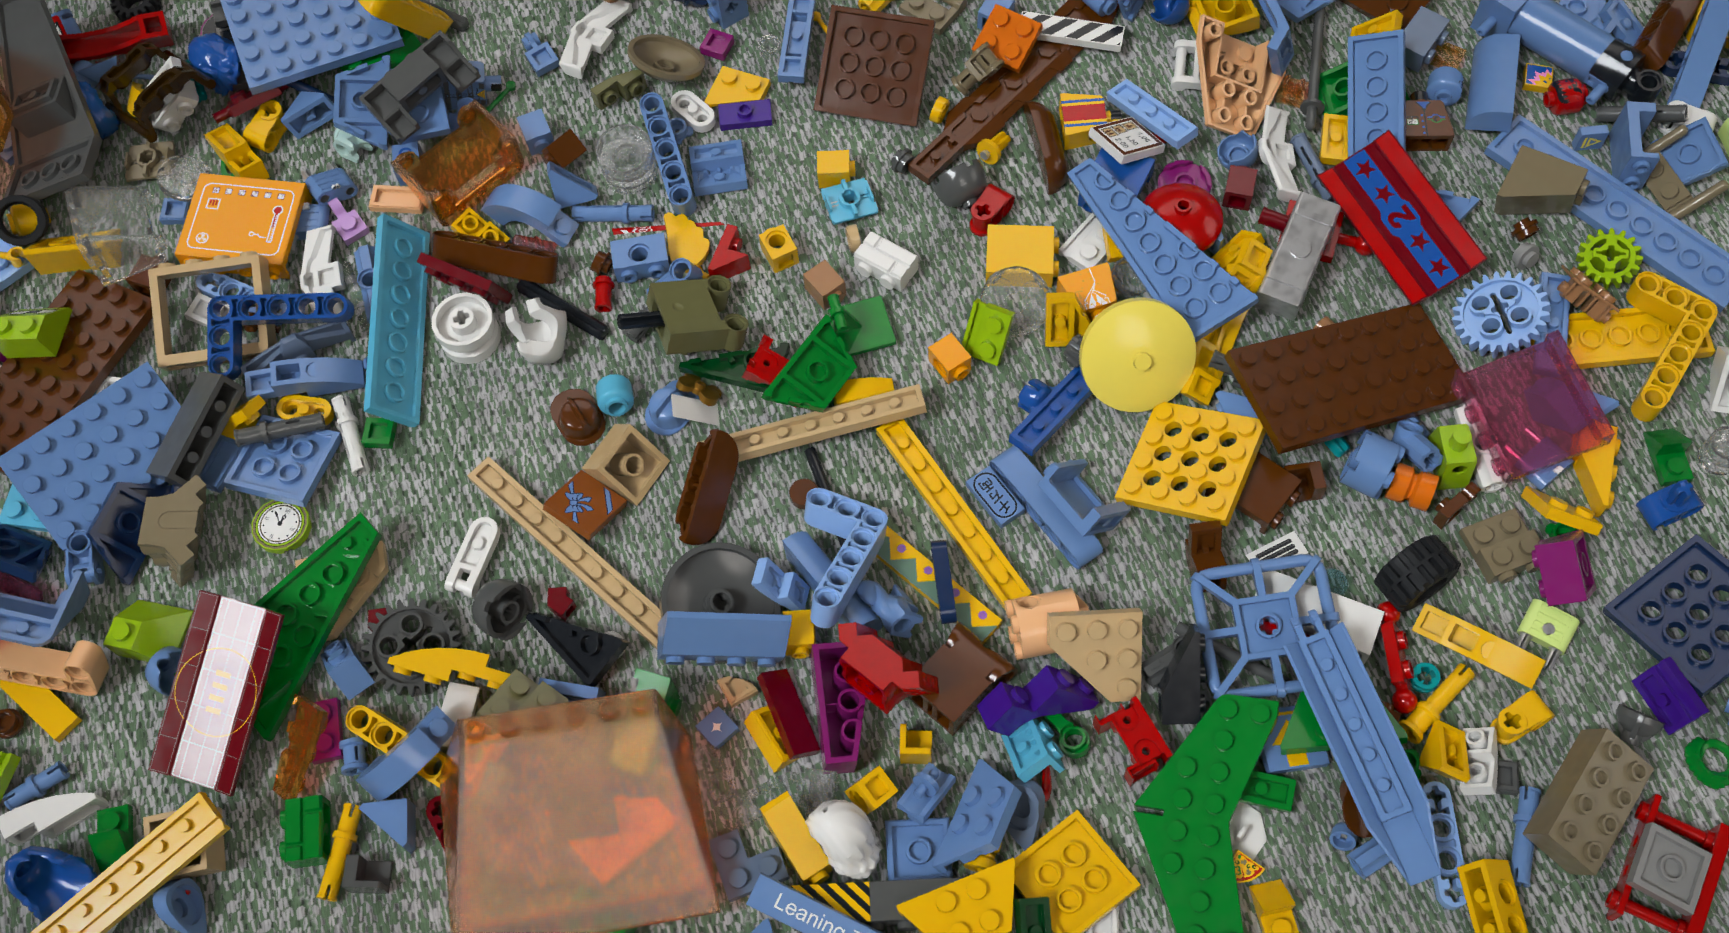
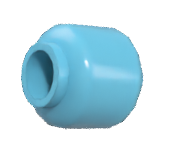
M610 374L598 381L596 385V398L599 409L607 415L616 417L624 415L632 408L634 395L632 384L628 378L623 375Z

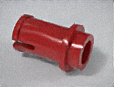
M597 276L592 283L595 289L594 309L597 312H610L612 310V289H614L615 284L609 276Z

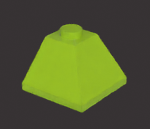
M137 600L114 617L103 645L118 656L148 662L157 651L164 647L174 646L181 648L191 622L193 610Z

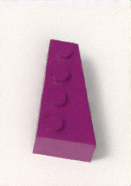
M841 642L812 644L810 655L823 775L855 772L859 753L866 698L846 683L842 676L843 667L839 663V659L848 648Z

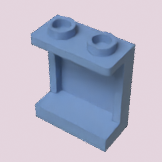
M1627 101L1609 133L1612 176L1633 190L1643 188L1660 160L1659 153L1643 152L1641 138L1656 114V103Z
M1085 459L1068 460L1061 463L1054 462L1044 470L1043 474L1045 476L1038 483V486L1083 537L1113 530L1131 510L1124 501L1105 505L1080 477V473L1088 465Z

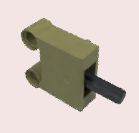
M713 275L707 279L650 283L646 301L649 312L619 314L617 316V325L621 330L656 327L666 355L680 353L688 355L690 352L721 349L738 351L744 345L749 324L744 316L734 313L728 314L724 320H721L718 312L726 309L731 290V282L721 275Z

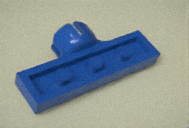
M1080 366L1075 367L1055 387L1048 386L1039 379H1031L1028 382L1031 386L1025 385L1018 396V407L1029 413V415L1009 435V443L1033 457L1093 394L1083 379Z

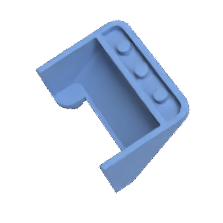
M76 570L68 589L59 595L55 605L0 593V640L32 647H41L50 643L85 606L90 591L84 571Z

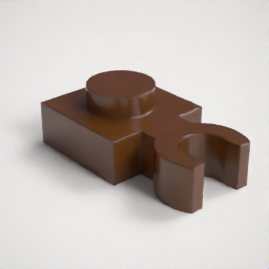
M1471 482L1461 493L1459 492L1452 499L1444 498L1436 506L1435 510L1438 513L1432 522L1442 530L1477 497L1481 488L1474 482Z

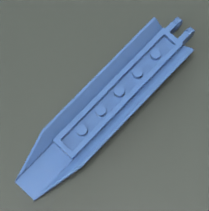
M1315 609L1308 611V618L1317 634L1306 637L1300 620L1297 617L1289 619L1298 642L1284 645L1283 648L1366 828L1410 886L1441 875L1442 870L1430 803L1344 622L1337 624L1329 630H1325Z

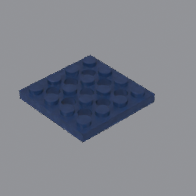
M1696 534L1604 606L1603 613L1659 662L1665 658L1672 657L1701 699L1729 677V642H1723L1715 635L1719 630L1729 632V601H1719L1713 595L1715 591L1719 590L1729 593V560ZM1700 570L1707 578L1697 581L1692 579L1688 572ZM1669 588H1676L1683 593V597L1672 599L1665 594V591ZM1648 606L1654 607L1660 612V615L1650 618L1642 613V609ZM1701 609L1708 614V618L1696 620L1690 615V611ZM1673 627L1679 628L1684 632L1685 636L1681 639H1673L1668 636L1666 630ZM1695 649H1703L1709 653L1710 659L1699 661L1692 656L1691 652Z

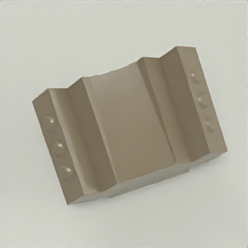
M197 474L172 494L160 497H146L138 539V546H140L142 553L149 555L156 566H170L171 578L180 588L194 577V561L198 559L203 527V512L206 509V484Z

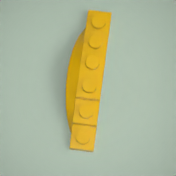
M1253 237L1245 238L1235 263L1227 264L1225 271L1231 276H1235L1243 286L1256 294L1266 274V266L1273 250ZM1248 310L1195 342L1196 361L1190 378L1183 386L1181 394L1200 405H1209L1215 389L1221 383L1224 373L1208 367L1211 357H1213L1215 350L1226 354L1228 350L1233 348Z

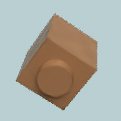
M823 260L803 274L805 289L824 310L830 307L827 300L829 295L838 294L840 303L846 296L845 281L826 260Z

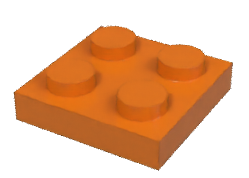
M995 4L972 47V52L988 42L991 45V51L999 60L1002 59L1005 62L1003 67L1019 73L1040 35L1043 25L1040 22Z

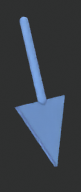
M117 56L78 70L76 73L99 83L102 75L112 66H117ZM138 74L133 79L152 80L155 75Z

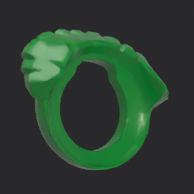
M1696 737L1689 742L1684 749V757H1686L1685 761L1689 765L1690 771L1697 777V780L1702 781L1704 785L1712 789L1728 786L1729 746L1716 739L1704 740L1700 737ZM1707 749H1716L1724 754L1727 759V768L1724 772L1711 771L1705 766L1702 757H1704Z

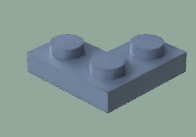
M738 829L708 840L729 902L750 895L761 872L780 882L790 879L778 847L748 858Z

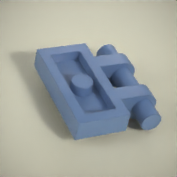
M1609 0L1598 13L1604 23L1599 18H1595L1590 22L1608 34L1612 32L1615 38H1619L1631 46H1634L1644 29L1623 0Z

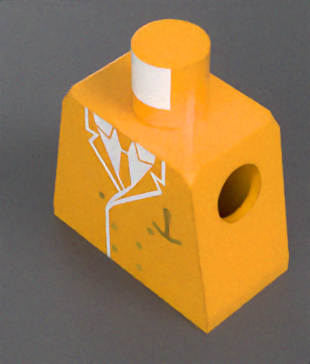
M1108 262L1057 278V293L1075 292L1090 321H1093L1104 309L1117 302Z

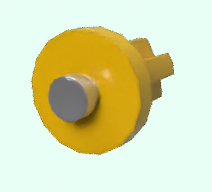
M1001 131L991 140L982 139L976 148L979 157L987 164L993 165L997 163L1001 158V151L1009 145L1011 138L1004 131Z

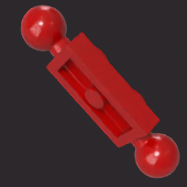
M1390 601L1380 603L1376 609L1384 611L1380 626L1391 683L1396 688L1391 701L1396 711L1408 714L1414 711L1418 704L1416 694L1411 691L1410 679L1414 678L1413 666L1410 660H1406L1404 650L1409 648L1408 639L1405 631H1400L1396 625L1400 619L1401 612H1398Z

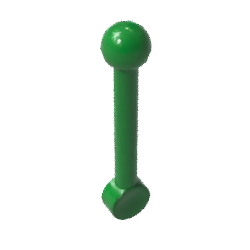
M514 81L506 82V88L485 110H482L484 120L488 118V114L510 91L516 89Z

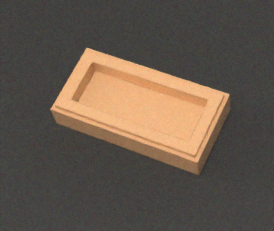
M374 185L368 207L372 212L422 214L427 190L425 187Z

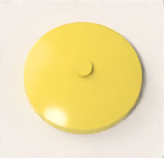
M1145 297L1129 298L1116 302L1099 313L1088 326L1082 338L1079 351L1080 370L1091 392L1109 407L1125 412L1152 410L1154 406L1172 400L1179 394L1190 378L1196 361L1195 338L1186 320L1170 305Z

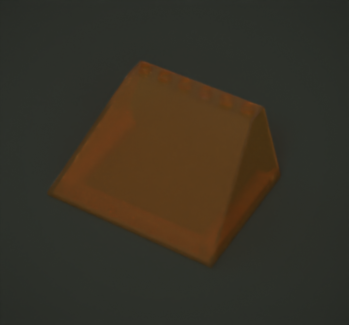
M656 689L457 719L440 774L451 933H607L720 913L691 736Z

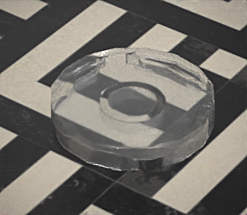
M176 155L165 159L159 165L157 182L165 195L174 200L189 202L192 201L200 173L212 174V171L204 161L197 157L188 156V158H181V155Z

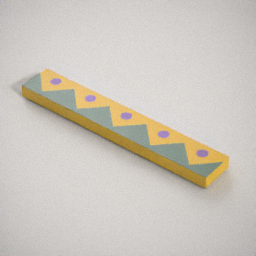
M887 526L884 543L876 557L939 609L933 563ZM952 579L957 623L960 621L984 644L1002 625V619Z

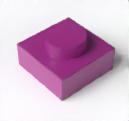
M710 28L699 47L700 53L724 61L735 43L734 35Z

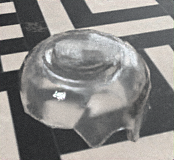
M1124 257L1116 261L1111 268L1115 292L1124 298H1136L1144 294L1146 289Z

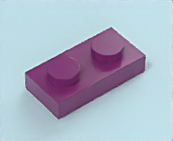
M332 698L308 703L307 715L311 762L316 765L343 759V750L339 749V742L343 740L340 700Z

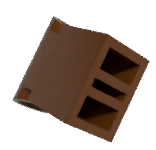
M959 621L953 628L946 644H943L922 666V672L938 677L939 694L908 696V698L953 736L978 709L977 705L1000 682L1007 684L1017 674L1018 669L999 653L984 647L979 637Z

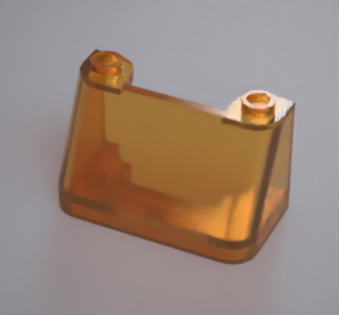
M476 99L459 110L457 117L459 128L422 156L418 157L414 152L408 151L399 154L391 162L395 172L442 226H450L468 207L471 209L489 196L493 189L503 185L520 172L524 165V159L516 137Z

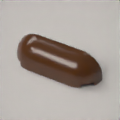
M1025 101L1024 113L1048 195H1052L1058 192L1059 188L1068 179V161L1052 112L1039 102Z
M719 429L710 430V435L704 443L698 442L676 512L675 523L680 525L681 532L679 539L689 545L706 543L717 533L737 469L739 453L736 442L728 433Z

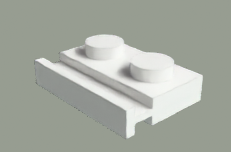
M1093 213L1059 248V255L1067 258L1069 262L1081 270L1099 265L1107 257L1102 225Z

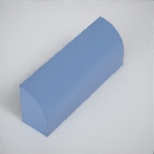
M1494 34L1483 38L1476 44L1473 51L1465 129L1510 132L1514 111L1521 34Z
M800 531L788 536L782 542L787 560L810 588L815 591L832 561L806 531ZM855 591L839 618V623L857 622L879 631L882 628V621L869 605L858 597Z

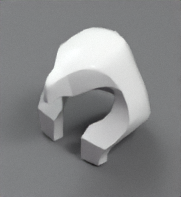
M539 297L527 300L526 305L529 315L534 319L541 320L540 322L528 324L521 322L516 307H511L505 311L506 325L519 340L516 343L518 351L526 358L527 362L543 365L555 363L562 358L567 333V315L565 311L543 305Z

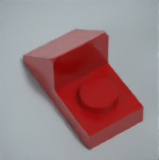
M727 224L708 266L709 276L721 275L728 279L751 269L749 256L740 252L742 239L739 236L737 226Z

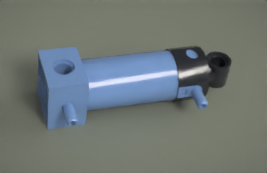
M1481 0L1470 26L1481 37L1494 34H1521V45L1580 80L1592 90L1586 97V102L1590 105H1594L1601 96L1613 102L1623 91L1627 92L1628 101L1653 103L1664 85V78L1659 72L1650 69L1640 70L1646 59V54L1623 40L1613 37L1554 0Z

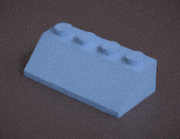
M667 611L658 622L657 660H666L668 665H682L684 660H697V665L700 666L715 665V661H727L728 666H745L746 662H757L759 667H774L776 662H780L785 658L792 615Z

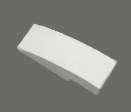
M96 793L55 795L35 800L1 815L0 830L5 840L17 846L22 845L40 833L54 839L96 814L98 810L108 807L109 803Z

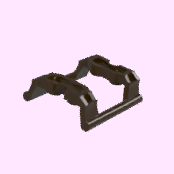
M143 42L138 43L126 54V59L123 63L112 66L100 77L98 89L106 100L105 107L115 112L120 121L153 143L158 137L148 117L163 108L165 104L163 100L169 93L174 95L182 91L184 85L191 78L208 89H214L216 82L169 50L162 52L153 43ZM155 55L165 61L170 56L179 58L182 67L174 66L166 70L138 95L137 100L134 102V111L132 112L136 119L123 110L114 94L117 89L128 87L136 75L150 67L151 60Z

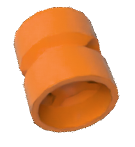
M1399 462L1394 468L1393 472L1395 475L1391 484L1386 489L1384 498L1399 503L1408 500L1410 507L1426 512L1434 496L1439 476L1423 471L1417 474L1414 467Z

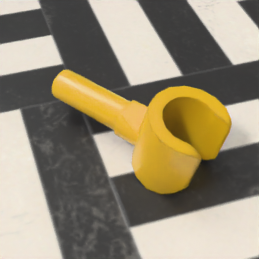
M16 246L8 252H0V258L9 260L14 267L20 268L23 264L18 257L25 258L22 252L23 248Z

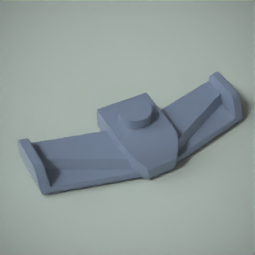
M346 322L323 324L298 333H292L282 338L279 342L243 364L240 369L244 374V372L270 368L269 362L314 358L317 357L315 350L349 339L353 342L356 341V338Z

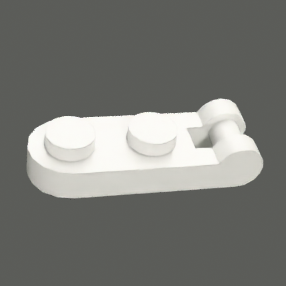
M490 517L478 518L470 525L446 578L445 590L454 593L461 591L464 596L470 598L476 596L481 579L501 534L497 523ZM463 572L470 574L467 581L461 579Z

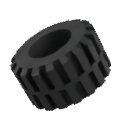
M1430 535L1415 541L1394 556L1379 571L1374 584L1398 612H1404L1417 607L1441 590L1457 574L1461 563L1436 535Z

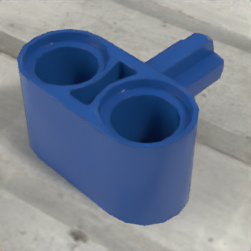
M1687 480L1678 481L1673 485L1654 492L1636 504V507L1653 531H1656V527L1660 525L1666 527L1689 517L1705 506L1694 491L1693 485Z

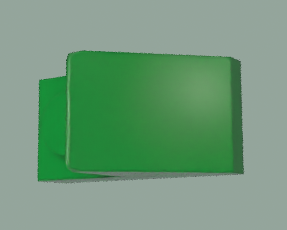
M1674 428L1643 433L1660 486H1670L1681 480H1687L1691 483L1694 477L1685 451L1693 443L1692 440Z
M129 804L97 811V833L89 834L88 841L101 873L134 847L133 807Z

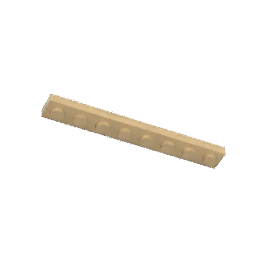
M920 384L829 407L823 413L814 411L729 435L736 442L739 453L738 462L927 413Z

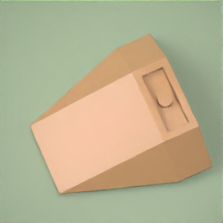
M1203 14L1199 19L1196 47L1205 126L1229 135L1238 134L1241 130H1244L1249 135H1255L1264 118L1266 105L1270 106L1286 74V70L1282 76L1272 73L1267 50L1269 40L1254 46L1223 34L1225 23Z

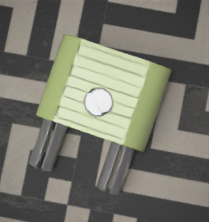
M1533 599L1517 630L1519 637L1515 645L1525 650L1531 640L1549 649L1544 658L1546 663L1543 668L1547 667L1546 670L1551 671L1559 655L1565 654L1580 621L1554 606H1548V603L1542 600Z

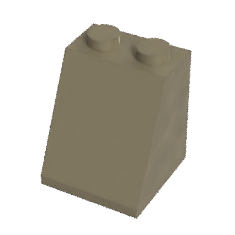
M1522 145L1497 194L1494 213L1499 215L1570 213L1574 204L1580 206L1585 197L1586 189L1590 183L1586 179L1588 169Z

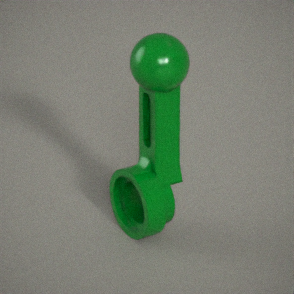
M1061 714L1043 716L1059 733V746L1065 756L1078 759L1089 752L1091 740L1084 728L1074 726L1072 722L1066 720ZM1076 734L1083 737L1081 743L1076 746L1066 744L1067 738L1071 735Z

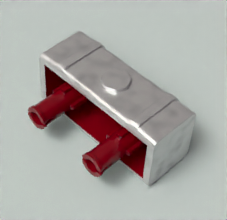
M1300 192L1293 211L1289 215L1264 206L1258 224L1279 230L1282 236L1271 262L1266 266V274L1257 293L1259 303L1254 305L1255 307L1292 321L1295 320L1300 307L1304 303L1309 285L1324 249L1331 239L1341 209L1340 205L1305 192Z

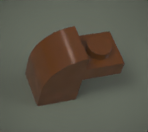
M1219 520L1189 524V537L1185 539V551L1190 576L1194 572L1199 573L1208 568L1227 565L1221 552L1222 526ZM1227 578L1210 580L1222 589L1227 587Z

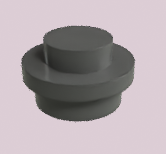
M909 148L903 151L901 149L898 150L891 159V163H893L891 169L896 173L905 174L908 171V164L915 158L912 155V151Z

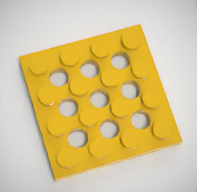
M1162 402L1154 406L1115 494V499L1117 502L1124 501L1126 505L1205 522L1219 520L1221 525L1228 526L1266 431L1258 418ZM1174 428L1182 429L1179 434L1168 436L1170 430ZM1201 433L1209 434L1207 439L1201 442L1195 441L1197 435ZM1230 438L1236 439L1235 444L1229 447L1222 446L1225 440ZM1164 452L1171 453L1169 458L1163 461L1157 460L1160 454ZM1192 457L1198 458L1197 463L1191 466L1184 465L1187 459ZM1217 463L1226 464L1224 469L1218 472L1212 471L1213 466ZM1152 477H1161L1160 481L1154 485L1146 484ZM1180 482L1188 483L1187 487L1181 491L1174 490L1176 484ZM1207 488L1216 489L1215 493L1208 497L1201 495Z

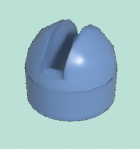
M1339 822L1332 828L1329 840L1336 849L1349 851L1356 846L1358 836L1347 827L1346 823ZM1341 834L1347 835V839L1340 837Z

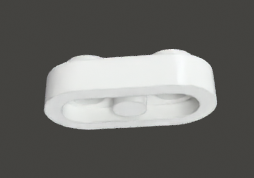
M682 90L672 96L671 106L673 113L683 119L694 131L704 133L710 131L715 126L716 120L713 109L693 92Z

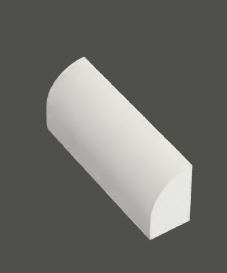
M1268 571L1262 574L1266 595L1287 592L1297 580L1277 571ZM1305 582L1295 595L1299 617L1309 616L1308 611L1313 609L1318 614H1322L1317 586ZM1331 592L1335 612H1339L1340 616L1338 624L1344 622L1363 664H1365L1371 654L1384 611ZM1313 625L1303 626L1305 634L1311 636L1317 634Z

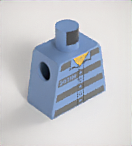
M469 61L481 77L462 93L448 80L442 84L447 111L456 110V102L465 97L474 98L479 106L487 105V92L502 91L501 75L485 76L484 63L481 61Z

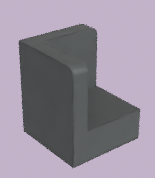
M346 855L342 887L350 893L389 894L393 863L390 861H367L360 855Z

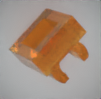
M1291 75L1284 76L1275 102L1300 108L1309 82L1305 81L1304 78L1299 80L1291 78Z

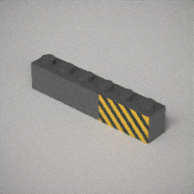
M964 877L791 885V887L880 932H884L885 927L898 926V931H915L917 928L898 913L896 905Z

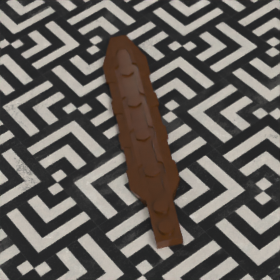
M1068 0L1054 13V16L1112 24L1118 12L1119 4L1117 1V7L1113 13L1101 17L1082 0ZM1036 40L1019 73L1002 66L969 97H964L948 112L943 132L908 164V171L929 185L964 151L977 147V144L982 139L991 140L1005 127V123L1024 106V102L1034 100L1039 95V91L1055 75L1062 73L1072 63V59L1085 47Z

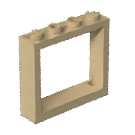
M246 251L240 253L239 257L230 258L228 255H217L210 261L189 259L185 261V264L181 265L161 263L158 264V268L148 269L157 365L159 368L166 371L208 366L207 349L172 354L165 279L252 268L254 295L271 294L269 266L266 258L255 251ZM255 304V305H256V313H257V311H258V304ZM275 324L258 325L259 342L242 344V361L253 359L277 343ZM225 360L222 364L230 362L229 360Z

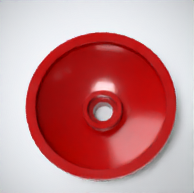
M1188 183L1167 184L1152 191L1143 201L1146 206L1149 205L1163 220L1168 221L1195 243L1201 251L1212 246L1220 236L1223 227L1221 206L1212 194L1199 186Z

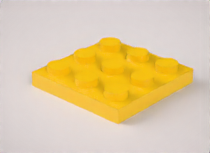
M1078 810L1014 859V887L1022 897H1049L1052 933H1085L1141 887L1138 880Z

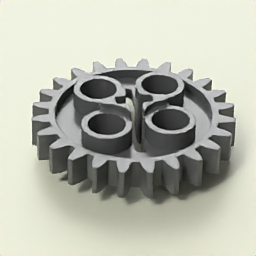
M410 598L408 606H404L401 600H397V609L395 610L387 604L386 611L388 614L383 616L377 612L375 615L379 622L377 624L368 622L367 625L373 631L372 634L362 635L369 644L361 646V650L370 654L364 657L362 662L364 664H373L368 668L367 672L370 675L379 673L374 681L379 685L386 680L384 689L387 692L396 686V694L398 696H401L404 690L408 689L409 695L414 697L417 688H420L421 692L426 695L427 686L430 684L434 689H439L437 684L423 680L425 674L417 672L414 675L407 676L393 672L394 667L387 662L389 657L409 652L406 647L409 642L416 644L417 650L426 649L427 644L432 640L441 641V648H463L462 643L454 641L461 636L460 631H451L456 625L455 620L446 621L449 616L447 610L437 614L439 611L437 603L428 609L426 599H423L419 606H416L413 598ZM418 620L420 622L418 630L412 633L405 631L407 622ZM431 627L432 631L423 636L425 631ZM393 641L398 644L397 650L393 654H383L382 650L386 643Z

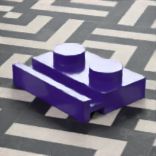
M1672 657L1661 660L1660 663L1652 666L1632 680V683L1656 718L1665 723L1663 728L1668 735L1680 731L1699 719V717L1710 712Z

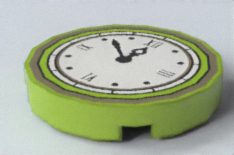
M271 500L255 513L251 523L252 535L256 543L267 552L283 554L285 553L284 551L295 550L309 536L312 528L310 514L305 507Z

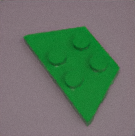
M825 314L765 390L761 398L767 401L823 413L857 368L851 355L846 352L841 336L836 335L830 324L832 320L829 315Z
M1300 692L1281 742V755L1331 751L1304 692ZM1384 706L1401 744L1407 743L1408 736L1406 731Z

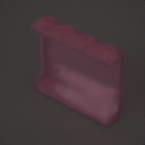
M1559 330L1548 333L1545 340L1541 343L1462 373L1460 368L1455 370L1453 382H1451L1453 393L1458 399L1462 398L1466 406L1464 408L1465 416L1470 424L1474 423L1479 431L1477 434L1478 441L1483 450L1488 449L1492 457L1490 461L1492 469L1496 476H1502L1505 484L1607 445L1615 434Z

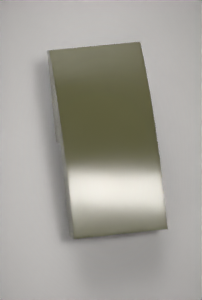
M638 69L613 76L599 83L590 91L595 106L603 110L607 106L613 105L619 97L629 102L634 97L640 96L648 87L644 73Z

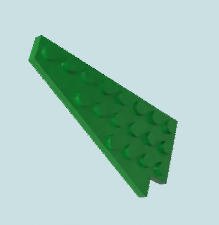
M361 512L254 604L285 615L254 723V727L266 741L271 742L278 732L382 537Z

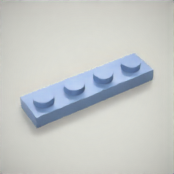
M1125 79L1106 92L1109 102L1130 117H1133L1177 150L1198 136V127L1128 79Z

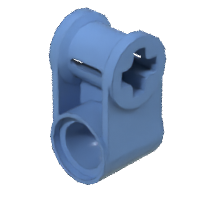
M75 530L65 540L66 565L64 576L68 587L76 570L84 571L87 584L95 583L99 585L104 583L105 580L103 557L86 536L87 531Z

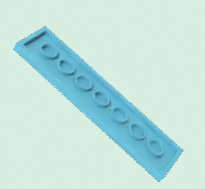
M383 213L377 218L364 412L408 427H416L420 424L428 274L424 273L425 267L417 263L421 252L429 255L430 233Z

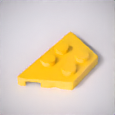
M1014 858L1008 859L896 905L897 911L918 928L920 933H1012Z

